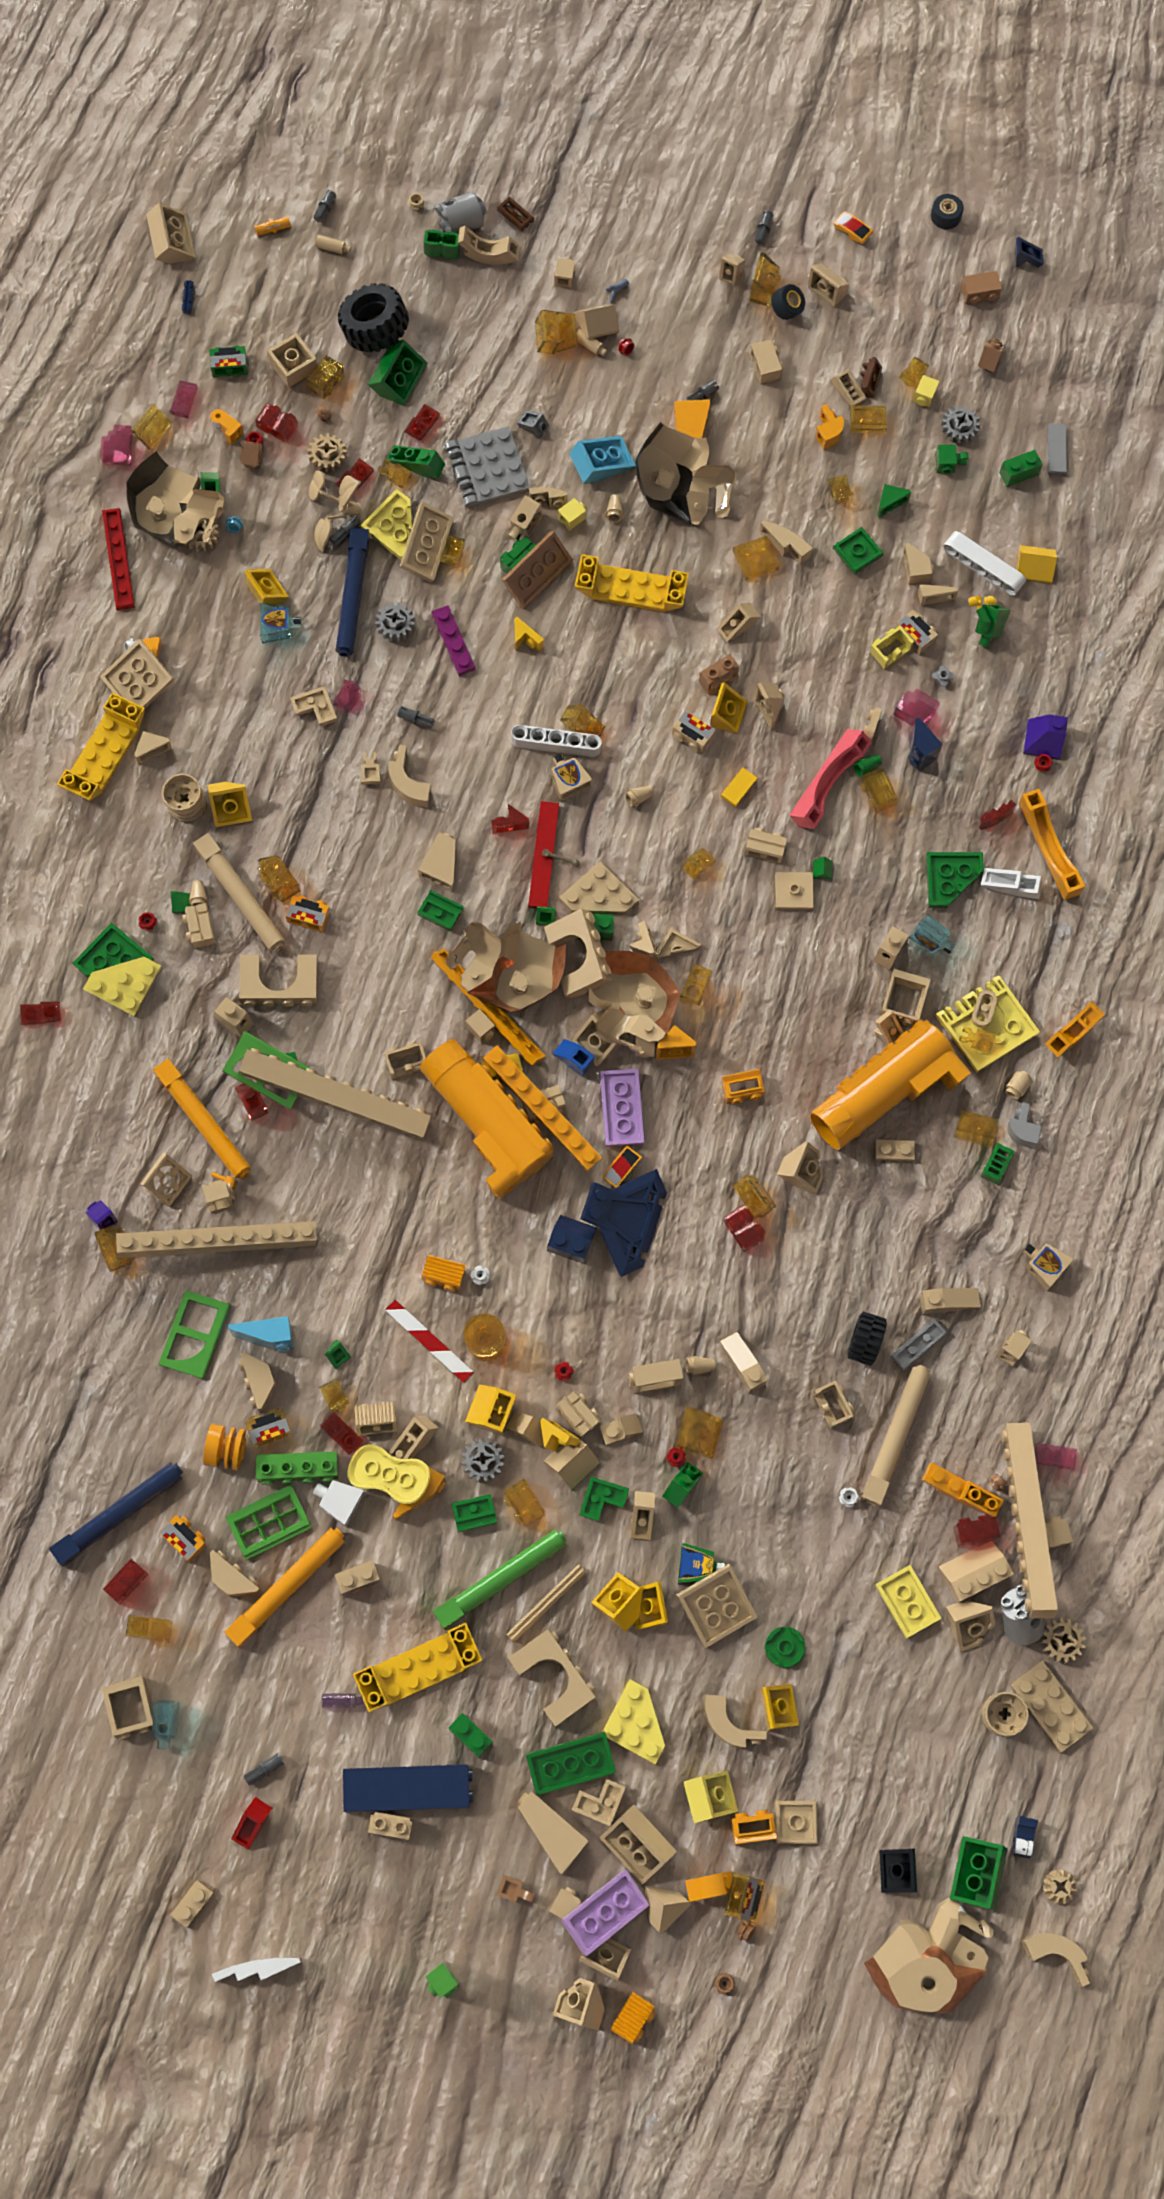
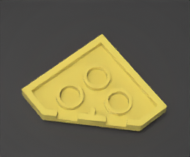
M396 489L361 524V529H369L370 536L400 560H402L412 529L410 499Z
M146 957L92 972L83 990L135 1017L162 966Z
M629 1679L603 1731L606 1732L607 1739L656 1765L665 1744L647 1688Z

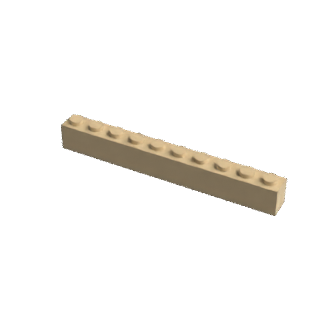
M251 1048V1050L247 1049L238 1071V1074L411 1137L420 1140L424 1137L431 1116L427 1115V1111L416 1108L414 1110L408 1108L409 1105L404 1102H391V1098L380 1095L378 1097L372 1095V1091L364 1088L358 1090L351 1083L343 1082L342 1084L336 1082V1078L329 1075L322 1077L317 1075L318 1072L313 1069H300L296 1063L281 1062L279 1057L274 1055L267 1057L262 1055V1051Z
M315 1221L116 1233L118 1259L316 1246L317 1242Z
M1030 1422L1006 1423L1004 1431H1001V1440L1006 1446V1449H1004V1460L1008 1461L1006 1476L1011 1481L1009 1496L1010 1498L1013 1497L1014 1504L1011 1506L1012 1516L1016 1517L1014 1532L1019 1538V1541H1017V1553L1021 1554L1022 1559L1019 1561L1020 1572L1024 1574L1022 1589L1027 1595L1025 1610L1029 1611L1030 1618H1055L1058 1608Z

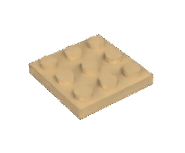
M138 639L100 676L113 693L144 708L148 707L175 681L141 639Z
M730 1564L676 1594L704 1648L757 1618Z

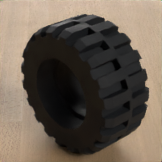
M372 283L370 286H361L359 290L355 289L351 295L345 298V302H342L338 311V323L347 342L354 349L362 352L365 350L367 353H372V351L379 352L383 348H389L393 343L396 344L398 339L403 337L404 330H407L409 322L408 311L399 292L393 287L379 283V285ZM376 315H379L377 318H375V319H373V320H370V321H367L368 319H370V318H372V317H374V316H376Z

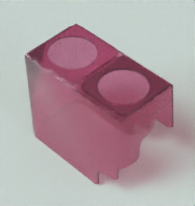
M115 424L113 430L108 431V436H102L100 449L102 464L131 466L133 441L131 426Z
M915 689L914 692L908 690L901 697L893 715L911 726H914L916 718L919 717L927 726L939 709L940 702L919 689Z

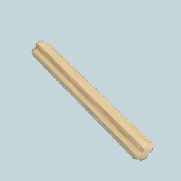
M577 1565L507 1633L508 1638L515 1642L585 1574V1570L580 1565Z

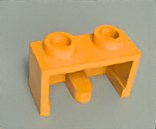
M760 1069L722 1076L721 1083L726 1103L739 1104L745 1099L754 1101L764 1096L765 1089ZM757 1080L758 1087L731 1092L730 1084Z
M768 1810L755 1811L756 1816L749 1817L747 1813L735 1814V1818L731 1819L734 1845L777 1839L773 1813L768 1814ZM769 1819L770 1830L739 1833L738 1823Z

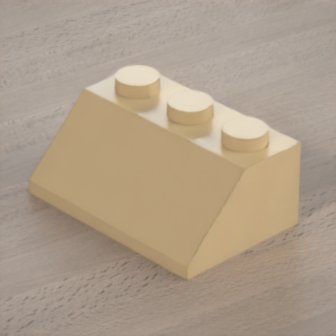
M158 203L146 214L155 259L168 264L194 260L196 256L187 213Z
M992 1540L938 1567L956 1603L1014 1575L1005 1556Z
M634 1804L599 1837L642 1885L677 1852Z

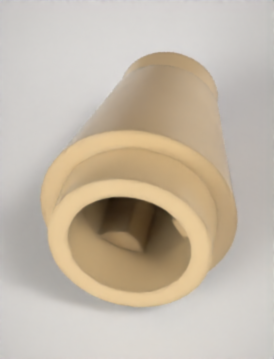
M612 495L610 497L606 510L607 520L612 523L620 522L623 518L621 497L619 495Z
M650 785L629 789L625 793V799L630 807H637L653 796L654 791Z
M200 880L193 881L189 904L191 906L207 904L208 900L203 882Z
M697 1356L686 1358V1373L696 1375L715 1371V1360Z

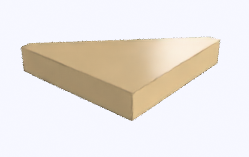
M670 928L657 952L661 959L700 949L701 944Z

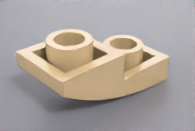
M548 487L529 488V498L538 503L548 501L549 507H560L567 504V492Z

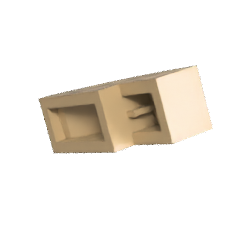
M765 520L761 522L759 531L782 556L789 553L800 565L811 557L813 548L797 534L775 523Z

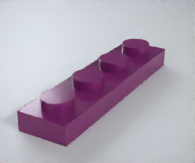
M449 605L431 611L458 676L475 671L474 662Z

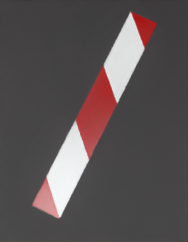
M394 1300L385 1309L463 1383L471 1376L473 1371L400 1303Z

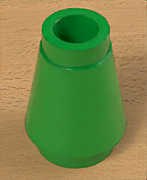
M879 755L857 760L854 764V771L859 777H866L882 765V759Z

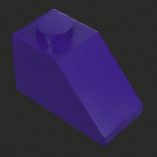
M101 1200L93 1202L87 1208L88 1211L85 1212L102 1234L118 1222L113 1212Z

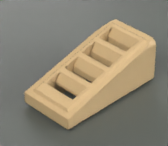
M849 369L834 376L831 380L834 387L851 408L867 399ZM854 390L855 392H854L853 394L850 395V394L848 393V392ZM856 395H858V396L860 397V398L856 399L855 401H853V399H852V398L855 397Z
M920 585L918 589L920 605L952 601L956 599L958 594L957 587Z

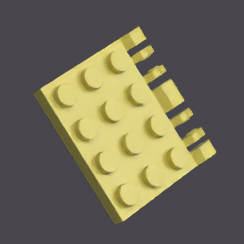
M999 975L991 979V982L985 983L987 990L994 992L997 997V1003L988 1026L984 1028L976 1027L971 1020L977 998L984 991L981 987L975 989L976 993L972 991L962 997V1003L958 1000L954 1002L956 1009L961 1014L957 1017L950 1006L944 1008L945 1011L941 1010L935 1014L939 1023L946 1029L976 1073L1040 1033ZM987 999L983 1000L985 1004H989ZM979 1016L978 1020L984 1021V1018Z

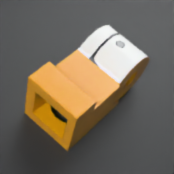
M216 409L210 414L213 428L217 431H222L225 434L226 441L231 445L244 433L242 424L223 410Z

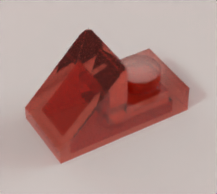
M507 804L509 818L497 817L491 820L492 834L529 829V818Z

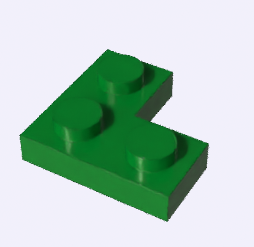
M591 1476L579 1516L598 1522L604 1503L623 1509L629 1488Z

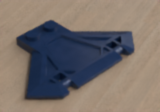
M657 1169L614 1189L596 1182L591 1185L580 1219L599 1227L620 1277L644 1266L645 1260L640 1257L642 1252L648 1253L663 1207L658 1204L659 1198L665 1199L667 1195ZM632 1248H634V1249H635V1250H634V1253H633V1254H630Z

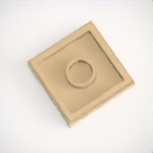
M775 1801L776 1844H818L817 1801Z

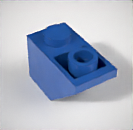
M566 1039L552 1053L581 1077L586 1074L595 1061V1056L580 1044Z

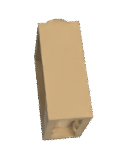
M894 969L880 1016L890 1010L887 1008L894 983L921 991L914 1017L893 1011L898 1022H901L904 1026L913 1027L920 1019L931 979Z
M680 1359L634 1366L628 1377L629 1387L634 1389V1394L681 1386L683 1381Z
M143 1676L101 1687L113 1737H119V1740L130 1738L131 1733L139 1731V1734L152 1731L151 1727H153L154 1716ZM139 1688L147 1721L118 1729L110 1696Z

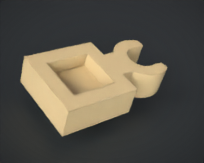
M364 752L363 761L365 764L361 765L362 785L380 784V765L375 764L377 754L373 752V758L368 759L366 752Z

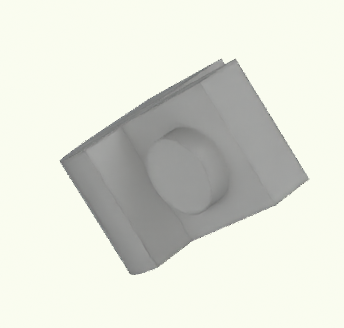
M1022 1102L1020 1107L1015 1109L1014 1119L1011 1118L1008 1122V1133L1015 1143L1034 1149L1038 1144L1041 1125L1026 1122L1030 1104Z

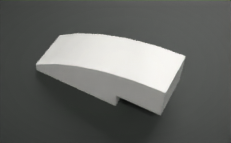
M984 868L981 882L982 887L1032 899H1040L1043 885L1041 876L1023 875L1021 871Z

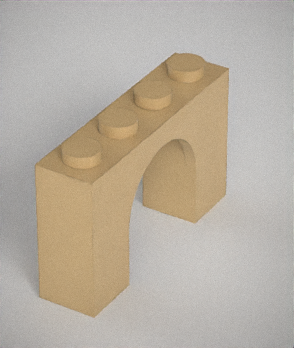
M579 909L544 927L548 942L551 945L561 946L577 938H581L585 943L587 954L584 964L577 971L562 977L560 981L564 995L574 999L589 992V988L594 990L612 981L611 969L605 959L606 953L601 946L600 934L594 924L595 917L591 911Z
M317 954L298 955L296 980L289 988L281 991L270 990L262 984L261 959L259 955H240L239 1000L244 1006L253 1007L255 1004H263V1006L272 1007L275 1004H282L283 1006L290 1007L294 1004H301L308 1007L317 1004Z
M547 1629L508 1657V1661L519 1677L543 1661H553L564 1668L568 1676L567 1690L560 1698L543 1709V1712L556 1728L593 1701L596 1691L590 1682L587 1684L582 1679L584 1674L579 1666L576 1665L574 1667L570 1662L572 1656L567 1649H561L558 1644L560 1639L554 1631L550 1633Z

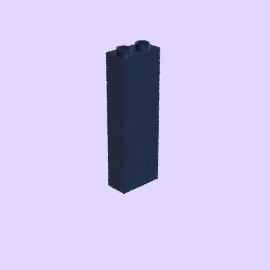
M468 1764L343 1769V1812L469 1808V1803H473V1790H469V1782H473L472 1769H468Z

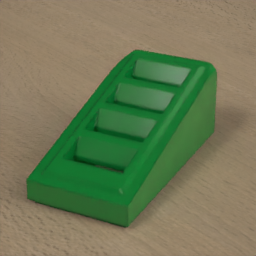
M997 1142L980 1176L998 1185L1015 1151ZM998 1149L1008 1153V1156L1006 1157L998 1153ZM997 1156V1157H999V1158L1005 1160V1162L1003 1163V1162H1001V1161L995 1159L994 1157ZM994 1162V1163H996V1164L1002 1166V1168L1000 1169V1168H998V1167L992 1165L991 1163ZM991 1168V1169H993V1170L999 1172V1174L997 1175V1174H995V1173L989 1171L988 1169Z

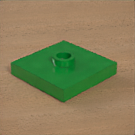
M860 527L833 545V550L854 575L883 557L884 554L863 527Z

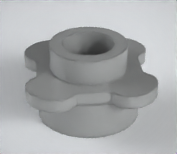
M940 666L939 670L933 673L932 678L937 684L945 687L950 680L954 679V673L949 672L946 666Z

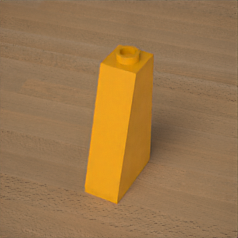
M710 399L674 401L675 430L694 438H703L709 414Z

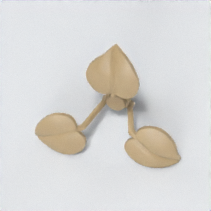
M315 471L310 483L308 494L312 501H316L320 494L339 502V511L342 513L340 515L326 516L325 520L320 519L317 523L314 539L316 546L322 552H324L332 530L330 519L347 518V515L353 517V515L358 516L360 513V504L350 501L361 482L352 476L347 475L343 478L339 488V498L323 492L325 476L321 471Z

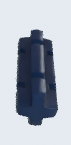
M191 280L184 282L182 312L184 314L192 313L194 282Z

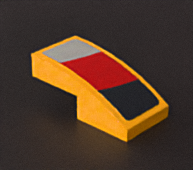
M843 212L834 222L836 229L848 233L849 239L861 244L873 234V230L868 225L847 212Z
M627 1145L602 1177L614 1187H618L643 1157Z

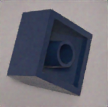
M918 717L915 720L910 736L908 758L914 768L917 767L919 771H922L937 760L942 743Z
M560 1215L549 1239L547 1251L584 1264L597 1227Z

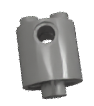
M473 192L452 198L435 206L436 213L441 218L439 226L442 232H455L459 234L460 227L463 226L468 227L471 231L484 226L486 208L483 201Z
M1022 1585L1017 1586L1004 1595L1001 1599L1004 1632L1007 1638L1015 1644L1028 1645L1035 1643L1043 1636L1045 1625L1044 1618H1030L1029 1611L1025 1610L1027 1595L1026 1592H1023Z

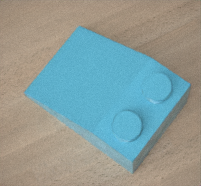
M622 436L581 440L569 452L583 484L601 481L636 466Z
M288 1316L228 1325L232 1336L272 1350H278V1352L290 1351L289 1348H294L292 1327Z

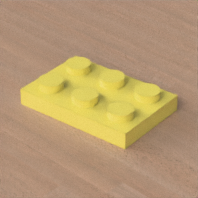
M911 1565L875 1584L905 1639L942 1619Z

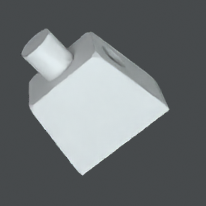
M334 1480L329 1488L318 1483L313 1492L314 1495L322 1498L319 1504L320 1508L345 1527H347L365 1494L362 1489Z

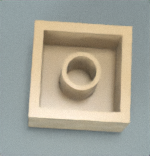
M297 333L267 350L270 365L288 388L318 371L316 357Z

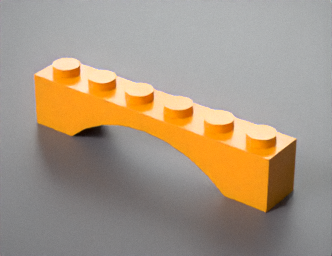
M1040 789L1022 794L1019 801L1020 808L1063 900L1081 895L1085 884L1079 871L1070 862L1059 843L1050 819L1047 803Z

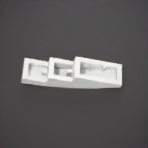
M279 1957L254 1960L228 1967L213 1973L212 1976L214 1981L217 1982L235 1974L237 1980L240 1981L258 1973L260 1980H263L302 1961L301 1958Z

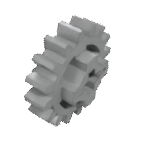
M961 405V408L958 409L957 406H954L953 410L949 408L947 413H944L941 426H943L942 432H946V438L951 436L952 442L957 439L958 444H960L961 440L967 443L968 438L973 440L974 436L978 435L981 425L979 423L980 417H975L976 411L970 412L971 407L964 409V405Z
M390 602V607L384 604V610H378L379 615L375 616L377 621L375 625L378 628V633H383L384 639L389 636L390 641H393L394 638L400 641V637L407 638L406 633L412 634L411 628H415V617L412 615L411 609L407 610L406 604L401 607L400 602L396 606H394L393 602Z
M479 1438L477 1444L471 1441L472 1447L466 1446L465 1450L467 1453H462V1457L466 1460L461 1461V1464L467 1465L464 1472L470 1471L469 1478L471 1479L476 1476L477 1482L480 1481V1478L487 1482V1477H491L494 1480V1473L500 1475L501 1471L498 1468L504 1467V1463L500 1462V1460L505 1459L504 1455H499L502 1448L496 1449L497 1443L489 1444L488 1438L485 1443L482 1442L481 1438ZM485 1448L492 1450L494 1453L489 1454L485 1451ZM478 1449L477 1454L470 1458L472 1452ZM480 1456H484L485 1459H489L486 1460L484 1465L481 1464V1461H478L480 1460ZM496 1463L495 1467L488 1472L489 1466ZM476 1466L481 1470V1473L476 1472L472 1467Z

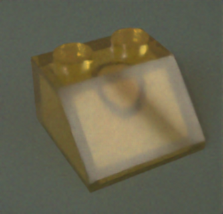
M763 252L760 254L753 277L749 302L770 307L772 295L776 291V285H780L782 275H779L780 267Z
M686 1406L674 1448L713 1459L723 1420L706 1411Z

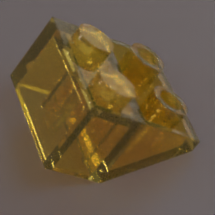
M541 309L535 320L537 352L556 354L577 347L575 314Z
M279 855L258 859L259 867L257 870L260 873L259 877L264 884H268L270 887L269 891L274 899L278 898L282 903L300 892L299 884Z

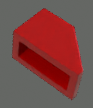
M255 1797L244 1811L231 1839L249 1850L273 1808Z

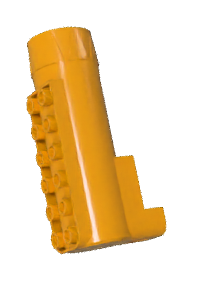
M920 1019L909 1032L905 1031L894 1043L888 1044L880 1055L878 1053L865 1064L866 1067L864 1065L860 1066L851 1075L852 1078L848 1076L836 1087L838 1091L826 1098V1101L809 1114V1117L823 1140L835 1150H840L854 1138L859 1137L863 1131L906 1097L913 1102L939 1080L951 1091L964 1081L971 1072L954 1053L945 1035L937 1027L930 1024L928 1020L923 1021Z
M456 1039L448 1040L437 1047L422 1062L419 1068L476 1136L473 1140L475 1148L495 1171L485 1181L488 1184V1188L499 1200L517 1187V1185L531 1178L554 1156L551 1142L547 1138L543 1139L541 1137V1131L534 1123H529L528 1115L522 1108L520 1110L517 1109L516 1101L510 1094L505 1095L504 1087L497 1079L493 1080L490 1070L485 1065L481 1066L479 1063H476L473 1057L464 1050Z

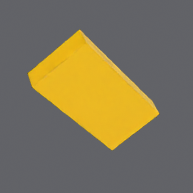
M742 767L723 791L721 798L736 807L755 784L758 777Z

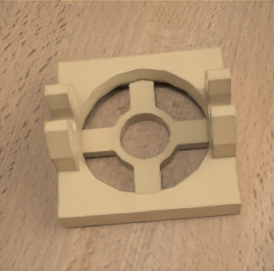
M163 1153L140 1184L144 1187L143 1190L149 1192V1195L170 1207L192 1178V1175L169 1155ZM169 1166L171 1170L169 1173H163L160 1170L161 1167ZM177 1172L179 1176L178 1184L175 1183V1175L177 1174ZM155 1175L160 1178V1185L157 1189H155L153 1183ZM167 1175H170L172 1182L165 1186L163 1180ZM166 1188L173 1189V1191L168 1194H162Z

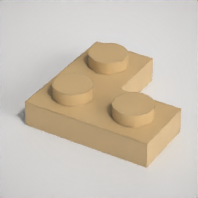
M325 686L290 697L296 717L314 711L320 727L337 721Z
M606 1779L599 1798L579 1791L572 1811L610 1827L626 1787Z

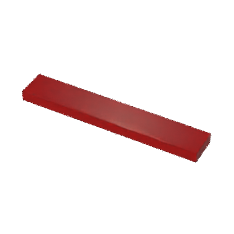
M121 509L102 510L116 610L135 608Z
M545 801L540 803L528 908L537 909V906L547 907L553 857H543L542 851L547 849L550 853L554 854L559 803Z

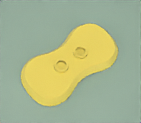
M368 1444L360 1447L354 1453L348 1466L347 1477L350 1483L359 1489H379L389 1494L399 1503L410 1504L418 1501L426 1491L430 1480V1470L419 1459H399L391 1456L378 1445Z

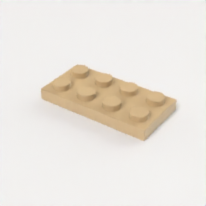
M421 502L399 567L432 583L435 579L454 517Z
M1043 1660L1010 1684L1013 1691L1024 1700L1028 1711L1059 1753H1062L1093 1729Z

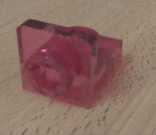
M344 679L342 682L343 687L335 698L334 705L351 712L361 696V690L356 682Z

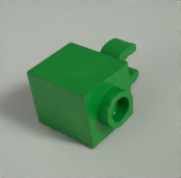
M956 445L937 446L935 453L937 473H955L957 464L967 465V460H969L968 452L956 454Z

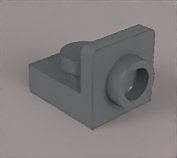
M527 409L517 422L519 428L533 431L537 438H541L549 427L542 413Z

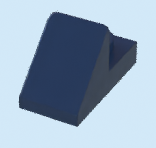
M1020 237L1016 238V267L1026 261L1038 268L1044 265L1043 249Z

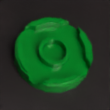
M779 1627L773 1630L766 1638V1656L777 1667H793L804 1657L805 1641L802 1635L794 1628Z

